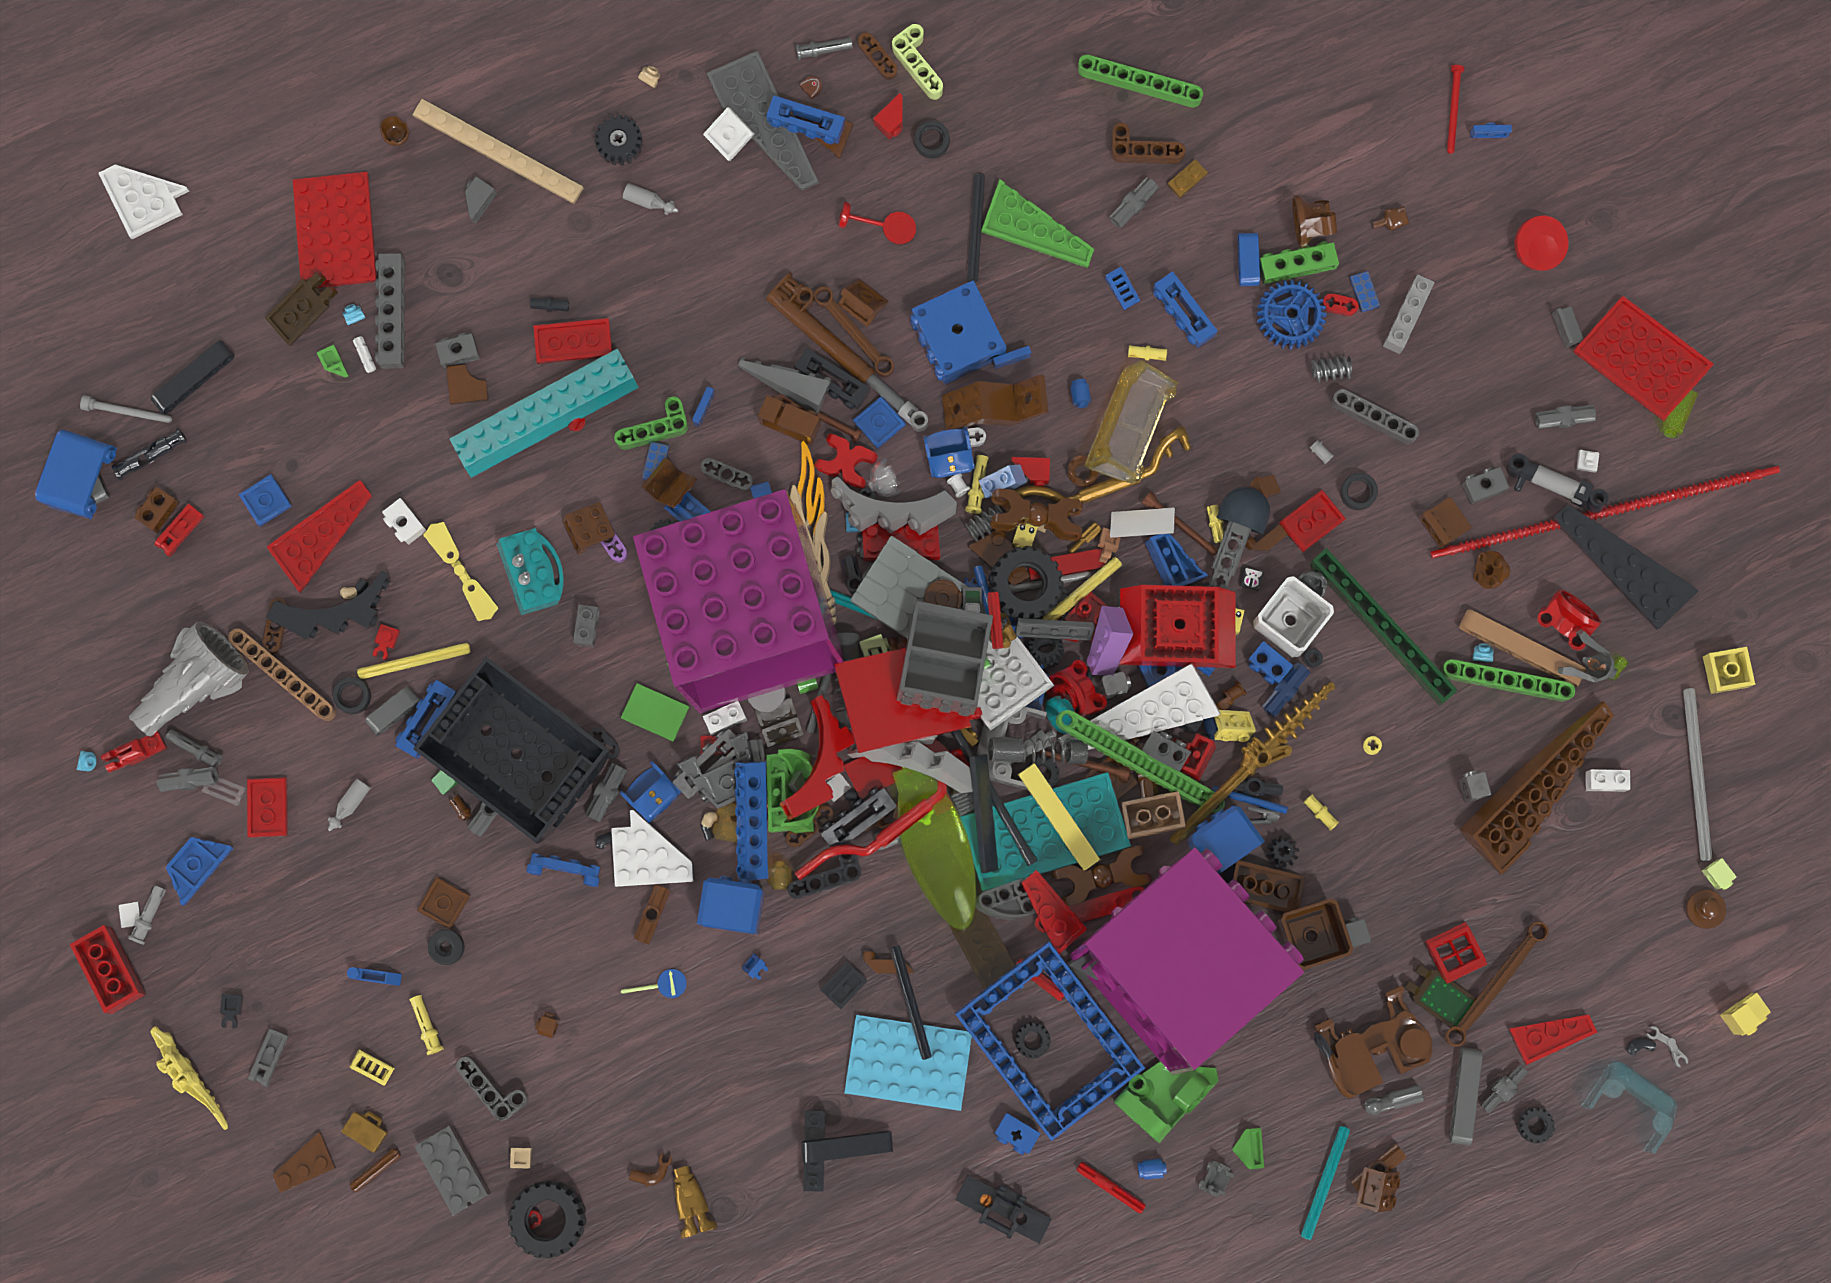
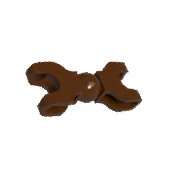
M996 489L992 492V502L1006 510V513L995 514L991 518L990 526L993 529L1009 532L1016 526H1025L1028 522L1034 527L1044 525V529L1051 530L1061 540L1077 541L1082 537L1081 526L1071 523L1067 517L1077 516L1082 512L1083 503L1081 501L1064 498L1056 504H1048L1046 508L1041 503L1030 505V501L1022 499L1014 490Z
M1141 845L1122 849L1117 854L1114 862L1108 863V865L1097 864L1091 870L1087 869L1085 871L1076 866L1068 865L1051 872L1052 877L1055 879L1069 878L1073 882L1072 892L1061 898L1067 906L1082 903L1090 890L1096 889V887L1106 888L1112 882H1123L1128 886L1138 887L1153 880L1152 875L1148 873L1135 874L1131 869L1133 858L1144 853V848Z

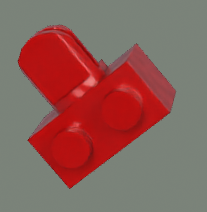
M1196 734L1192 743L1181 740L1187 744L1185 748L1191 751L1181 768V772L1200 781L1216 750V745L1214 741Z

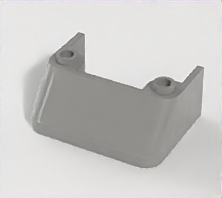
M1023 707L991 731L984 723L976 755L987 754L990 781L1027 790L1023 782L1010 779L1012 768L1009 763L991 762L989 760V740L991 737H1005L1008 723L1021 724L1025 720L1026 715L1045 720L1047 712Z

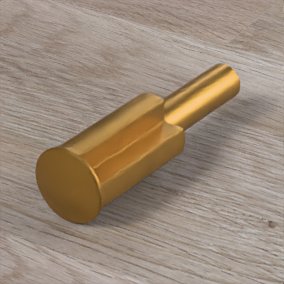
M1095 522L1082 533L1081 539L1069 549V552L1072 554L1085 542L1088 544L1102 531L1101 527Z

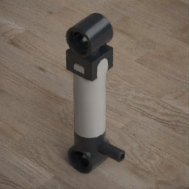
M1517 453L1512 455L1507 464V473L1511 477L1518 478L1513 488L1517 492L1521 491L1525 480H1528L1571 499L1572 504L1581 508L1586 504L1588 510L1593 513L1603 511L1608 503L1609 495L1605 490L1595 489L1592 491L1594 485L1583 480L1581 482L1575 481L1528 460L1524 454ZM1514 463L1520 464L1522 468L1515 467ZM1594 498L1599 499L1601 503H1596Z

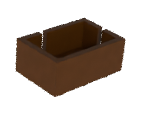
M767 395L758 414L760 425L800 442L804 441L812 446L821 427L818 414L811 410H807V412L801 410L800 406L795 403L785 404L782 402L783 399L778 396L772 395L770 397Z

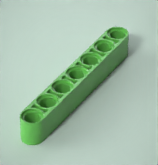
M1084 55L1079 59L1078 73L1085 78L1192 108L1199 106L1201 103L1203 91L1197 85L1091 55ZM1085 63H1087V64H1089L1091 67L1088 68V69H1085V68L1082 67V65L1085 64ZM1104 68L1107 69L1109 72L1107 74H1103L1100 72V70ZM1118 74H1125L1127 77L1121 79L1118 77ZM1136 79H1143L1145 83L1139 84L1136 82ZM1160 84L1163 88L1156 89L1153 85ZM1178 89L1180 93L1174 94L1171 90ZM1196 94L1198 99H1192L1189 95Z
M1448 660L1440 668L1442 674L1450 680L1560 702L1571 699L1575 694L1574 686L1568 682L1459 660ZM1447 665H1452L1454 667V674H1450L1447 672ZM1466 669H1471L1473 671V678H1470L1466 675ZM1485 672H1488L1492 675V681H1487L1485 679ZM1504 676H1508L1511 679V685L1504 683ZM1523 680L1529 681L1530 689L1523 687ZM1542 684L1548 685V693L1542 691ZM1561 687L1568 690L1567 697L1561 694Z

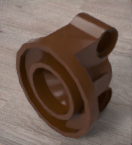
M1299 195L1292 197L1294 227L1300 248L1307 247L1312 237L1337 233L1336 213L1330 211V202L1328 200L1308 203Z

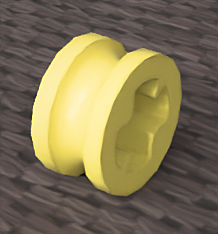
M1375 736L1368 737L1363 744L1364 751L1370 755L1377 754L1382 747L1380 739ZM1371 741H1375L1374 744L1377 745V748L1375 747L1374 750H1371V747L1368 746V743L1370 744Z

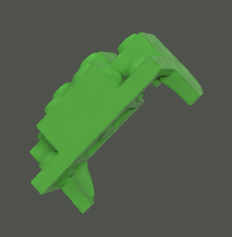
M796 749L778 750V754L766 755L768 831L771 833L813 831V819L819 806L788 821L780 805L781 802L793 795L788 784L794 773L802 771L805 781L811 774L813 769L811 755Z

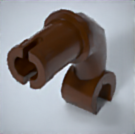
M662 1153L658 1160L660 1165L654 1173L632 1169L629 1180L644 1184L645 1187L660 1183L665 1178L668 1166L672 1163V1156H670L667 1163H664L662 1161L664 1154Z

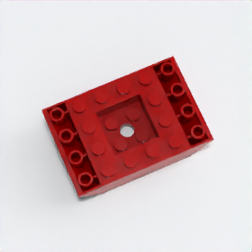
M1138 585L1120 589V608L1124 609L1133 636L1119 665L1187 667L1193 664L1194 667H1236V592L1221 587ZM1182 620L1185 623V627L1177 629L1174 622Z

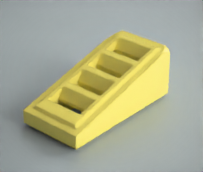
M360 1049L349 1066L384 1086L395 1069ZM362 1056L365 1057L361 1067H358L357 1065ZM369 1060L373 1061L368 1071H365L364 1069ZM376 1064L380 1065L375 1075L371 1074ZM386 1068L387 1070L382 1079L378 1078L382 1069Z

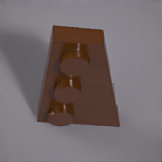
M1000 530L994 531L991 535H987L984 539L982 538L968 546L972 552L976 553L991 567L1005 552L1014 549L1004 531ZM1018 567L1009 575L1008 583L1012 585L1020 584L1030 578V575L1025 567Z
M319 1132L273 1174L280 1193L336 1168L322 1133Z

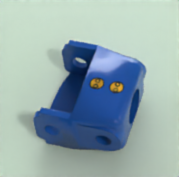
M967 427L964 429L943 430L923 436L932 477L942 478L967 473L975 469Z
M653 761L650 763L653 767L641 774L631 784L626 793L622 790L619 792L649 823L655 820L681 793Z

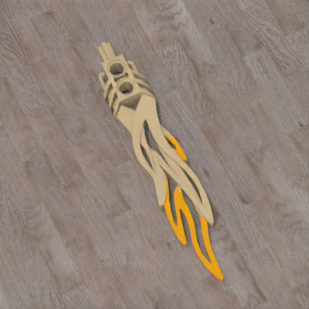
M802 441L800 481L798 488L795 485L792 486L790 498L806 526L835 625L836 616L833 617L836 612V608L833 607L835 597H832L827 583L831 562L830 553L825 543L828 514L825 512L824 487L821 478L818 477L814 505L812 506L815 469L810 450L806 443ZM808 458L810 464V479L806 494V520L803 512L801 498L806 479ZM821 495L820 509L814 527L812 540L808 527L813 523L815 519L818 501ZM821 547L823 549L824 556L823 568L821 564Z

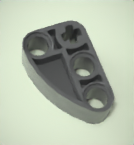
M1024 879L987 890L978 895L974 900L977 910L998 919L1017 920L1035 913L1021 884ZM1017 887H1022L1023 891H1018ZM999 891H1003L1006 894L1005 900L1000 898ZM982 897L988 900V906L982 904ZM1024 903L1030 906V912L1024 909Z

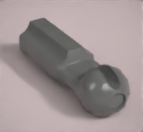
M1416 1084L1378 1097L1370 1096L1364 1102V1109L1373 1116L1389 1109H1398L1423 1102L1421 1088Z

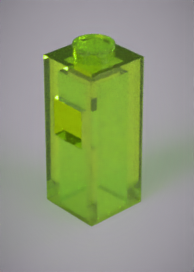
M1691 390L1668 418L1663 421L1659 431L1663 432L1666 437L1678 438L1684 430L1698 393Z

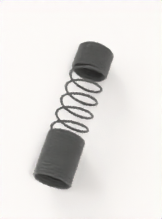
M838 633L845 661L858 659L859 634ZM837 688L835 692L842 695L841 692L837 691L840 690V688ZM843 697L837 698V699L835 700L838 704L845 705V703H841V702H838V701H837V700L843 699ZM846 707L836 709L839 728L847 726L848 730L852 731L847 711H837Z
M991 737L988 744V756L991 762L1013 763L1022 761L1024 763L1026 759L1025 745L1028 740H1031L1033 745V763L1036 757L1035 745L1038 740L1041 741L1043 746L1042 763L1045 762V744L1048 740L1052 744V763L1055 762L1054 747L1057 741H1060L1062 745V764L1065 759L1068 764H1085L1088 758V744L1077 739H1067L1064 744L1060 739H1057L1053 744L1049 738L1044 743L1040 738L1034 743L1031 738H1028L1024 743L1023 739L1019 737Z

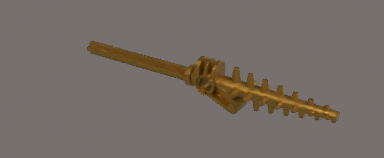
M1330 681L1327 685H1322V689L1318 693L1313 692L1314 697H1311L1309 701L1303 699L1305 705H1301L1300 709L1297 706L1293 707L1296 713H1292L1291 716L1288 713L1284 714L1287 721H1283L1281 724L1278 720H1275L1274 723L1277 729L1271 731L1266 727L1265 731L1269 738L1263 743L1256 737H1253L1252 743L1248 742L1247 747L1241 749L1243 753V759L1240 763L1241 767L1185 822L1186 828L1176 830L1169 837V840L1175 846H1178L1248 775L1253 776L1256 773V769L1289 756L1292 753V748L1286 744L1288 743L1287 737L1291 735L1294 739L1298 738L1294 730L1298 726L1301 729H1305L1302 721L1306 717L1310 720L1313 718L1311 712L1315 708L1317 710L1320 709L1319 703L1323 699L1327 700V695L1335 689V684Z

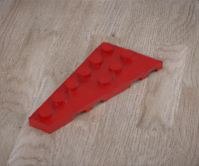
M361 480L267 546V549L299 593L304 590L372 498L371 493Z

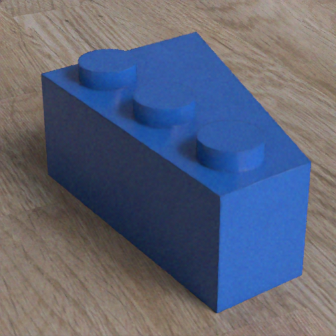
M1170 533L1150 537L1145 543L1164 585L1191 586L1203 581L1208 576L1205 571L1203 572L1195 564V560L1184 552V548Z

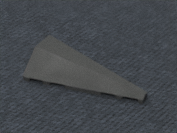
M744 357L741 358L738 364L740 368L802 408L814 411L817 414L821 410L825 395L829 390L831 378H816L815 374L812 373L807 376L800 374L798 370L774 364L769 367L762 365L761 361H756L755 363L748 362Z

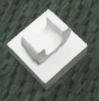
M1580 450L1576 470L1597 472L1599 453Z

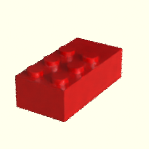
M103 925L69 944L104 1013L113 1014L146 995L112 927Z

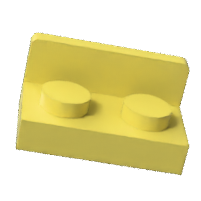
M1219 710L1221 714L1214 716L1218 731L1214 735L1215 740L1246 742L1256 731L1250 712Z

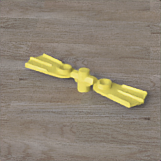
M445 523L431 524L423 534L443 561L453 566L455 574L464 583L463 592L477 620L491 619L498 610V607L476 580L470 579L466 569L458 560L459 552ZM449 552L454 553V557L451 559L447 557ZM474 585L475 590L470 592L468 590L469 586Z

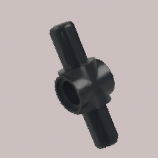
M1246 777L1234 791H1243V794L1263 797V794L1281 796L1283 785L1266 783L1265 779ZM1251 782L1259 784L1260 789L1258 792L1250 791L1249 784Z

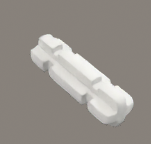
M362 336L355 338L353 342L366 372L375 371L376 367L365 345L364 338Z

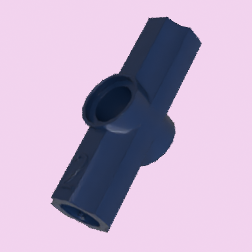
M1295 664L1289 674L1275 687L1274 692L1261 708L1269 715L1275 717L1286 702L1293 698L1299 690V686L1311 672L1302 664Z

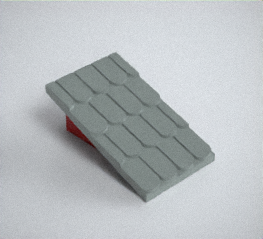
M891 536L854 593L851 602L908 639L916 601L924 602L925 590L931 583L937 580H949L956 584L960 591L962 587L968 586ZM982 601V614H986Z

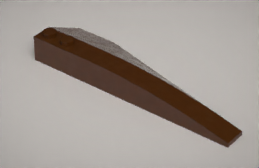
M1604 701L1573 723L1536 754L1460 829L1467 841L1500 875L1528 849L1532 843L1529 839L1534 833L1538 834L1541 829L1540 824L1545 817H1549L1553 804L1555 802L1558 803L1575 777L1573 774L1577 767L1580 768L1584 763L1583 758L1595 746L1596 738L1602 735L1614 717V714Z

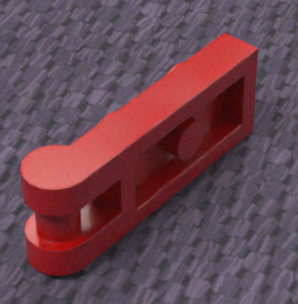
M188 504L159 536L154 545L162 548L168 557L172 556L179 545L202 521L204 516ZM168 538L173 540L170 545L166 542Z

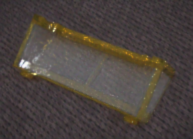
M1143 360L1124 368L1084 466L1129 484L1140 481L1145 475L1144 466L1141 463L1165 402L1173 399L1177 393L1176 387L1178 382Z

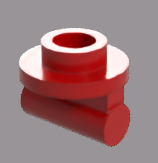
M585 418L574 419L567 427L571 431H580L585 426Z

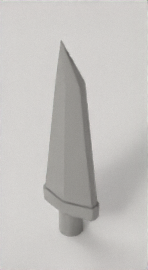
M1053 729L1046 734L1040 730L1031 739L1034 743L1040 738L1044 743L1048 738L1052 739L1057 735ZM1028 740L1025 745L1026 757L1032 755L1033 745L1031 740ZM1040 740L1036 742L1035 753L1043 748ZM1049 740L1046 742L1045 748L1052 746Z

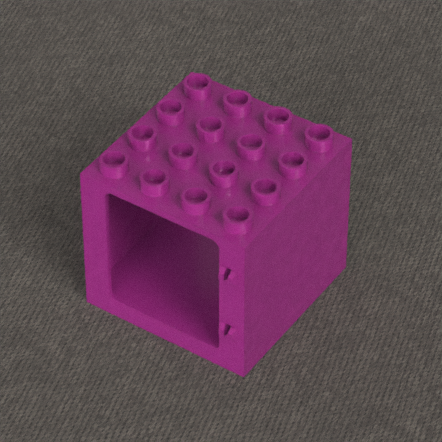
M786 489L633 536L674 687L700 714L727 706L736 701L740 702L836 672L834 664L845 662L806 526Z
M1194 848L1172 866H1163L1159 870V877L1124 908L1116 907L1112 911V918L1069 955L1073 961L1087 953L1093 958L1082 969L1085 970L1095 961L1096 964L1091 970L1098 980L1088 975L1086 976L1172 1075L1197 1069L1304 973L1299 966L1304 960L1301 953L1288 941L1284 945L1278 943L1271 935L1277 929L1273 921L1261 910L1256 914L1250 911L1244 904L1249 898L1248 893L1236 880L1233 879L1226 883L1217 873L1222 864L1207 848L1201 853Z

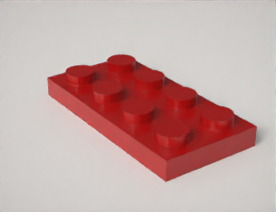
M609 318L533 326L537 364L601 358L612 352Z
M908 523L892 533L883 529L879 524H873L862 531L863 561H875L891 536L927 560H940L938 525L921 535L912 530Z

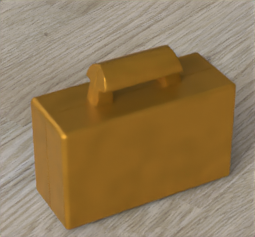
M370 1111L364 1116L358 1112H353L341 1130L343 1134L373 1153L377 1152L389 1133L380 1127L383 1119ZM368 1116L378 1121V1123L375 1124L369 1119H367Z

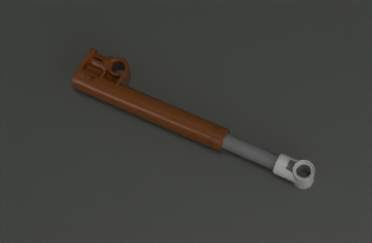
M791 272L786 274L768 294L766 301L852 376L865 385L868 384L899 411L898 414L915 431H924L928 427L927 415L917 409L911 402H906L875 375L876 371L872 367H869L863 359L807 312L814 304L813 291L792 278L793 274ZM808 294L811 297L808 301H803L801 296ZM917 418L925 420L923 425H916L914 421Z

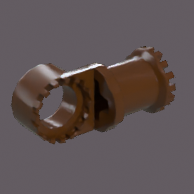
M1237 680L1227 690L1223 689L1221 692L1224 698L1216 706L1219 710H1227L1234 703V700L1242 695H1247L1243 685Z

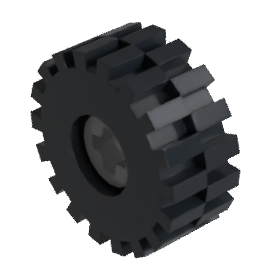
M617 115V118L609 116L610 120L607 121L605 118L603 125L599 124L598 131H595L596 138L594 139L597 150L607 163L611 161L612 165L620 163V166H623L624 162L627 161L630 164L632 163L631 159L634 158L636 160L638 158L637 153L642 151L643 138L640 129L636 126L635 121H630L627 116L625 118H622V115ZM616 136L623 137L621 143L618 141L614 142Z

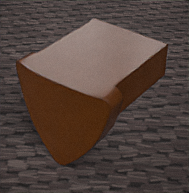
M1275 475L1262 478L1260 476L1256 477L1249 486L1259 490L1266 498L1281 493Z

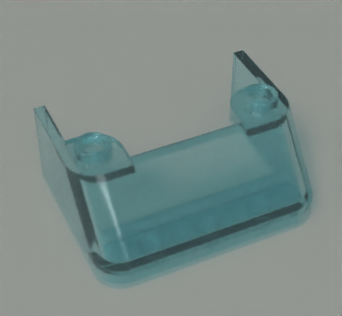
M1612 1062L1608 1065L1581 1106L1585 1109H1592L1602 1093L1609 1098H1617L1624 1090L1628 1091L1657 1112L1652 1120V1126L1656 1132L1644 1148L1645 1152L1655 1154L1672 1129L1677 1111V1103L1672 1097L1624 1063Z

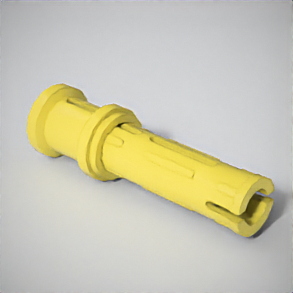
M984 455L976 456L972 488L968 491V506L965 507V511L969 513L981 514L982 512L981 503L984 493L979 480L985 478L988 457Z
M422 995L409 999L422 1031L421 1040L425 1042L428 1050L426 1052L427 1055L443 1050L444 1047L440 1045L437 1037L438 1031L433 1029Z

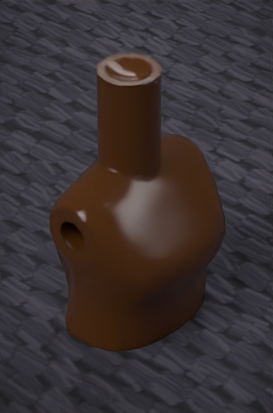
M1405 207L1385 210L1384 218L1373 221L1374 229L1386 225L1390 231H1393L1402 226L1409 225Z

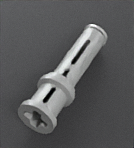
M154 885L142 915L139 919L135 920L136 925L128 939L142 945L145 944L144 939L148 930L152 928L151 922L166 892L165 889Z

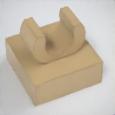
M511 1148L510 1168H531L532 1148Z

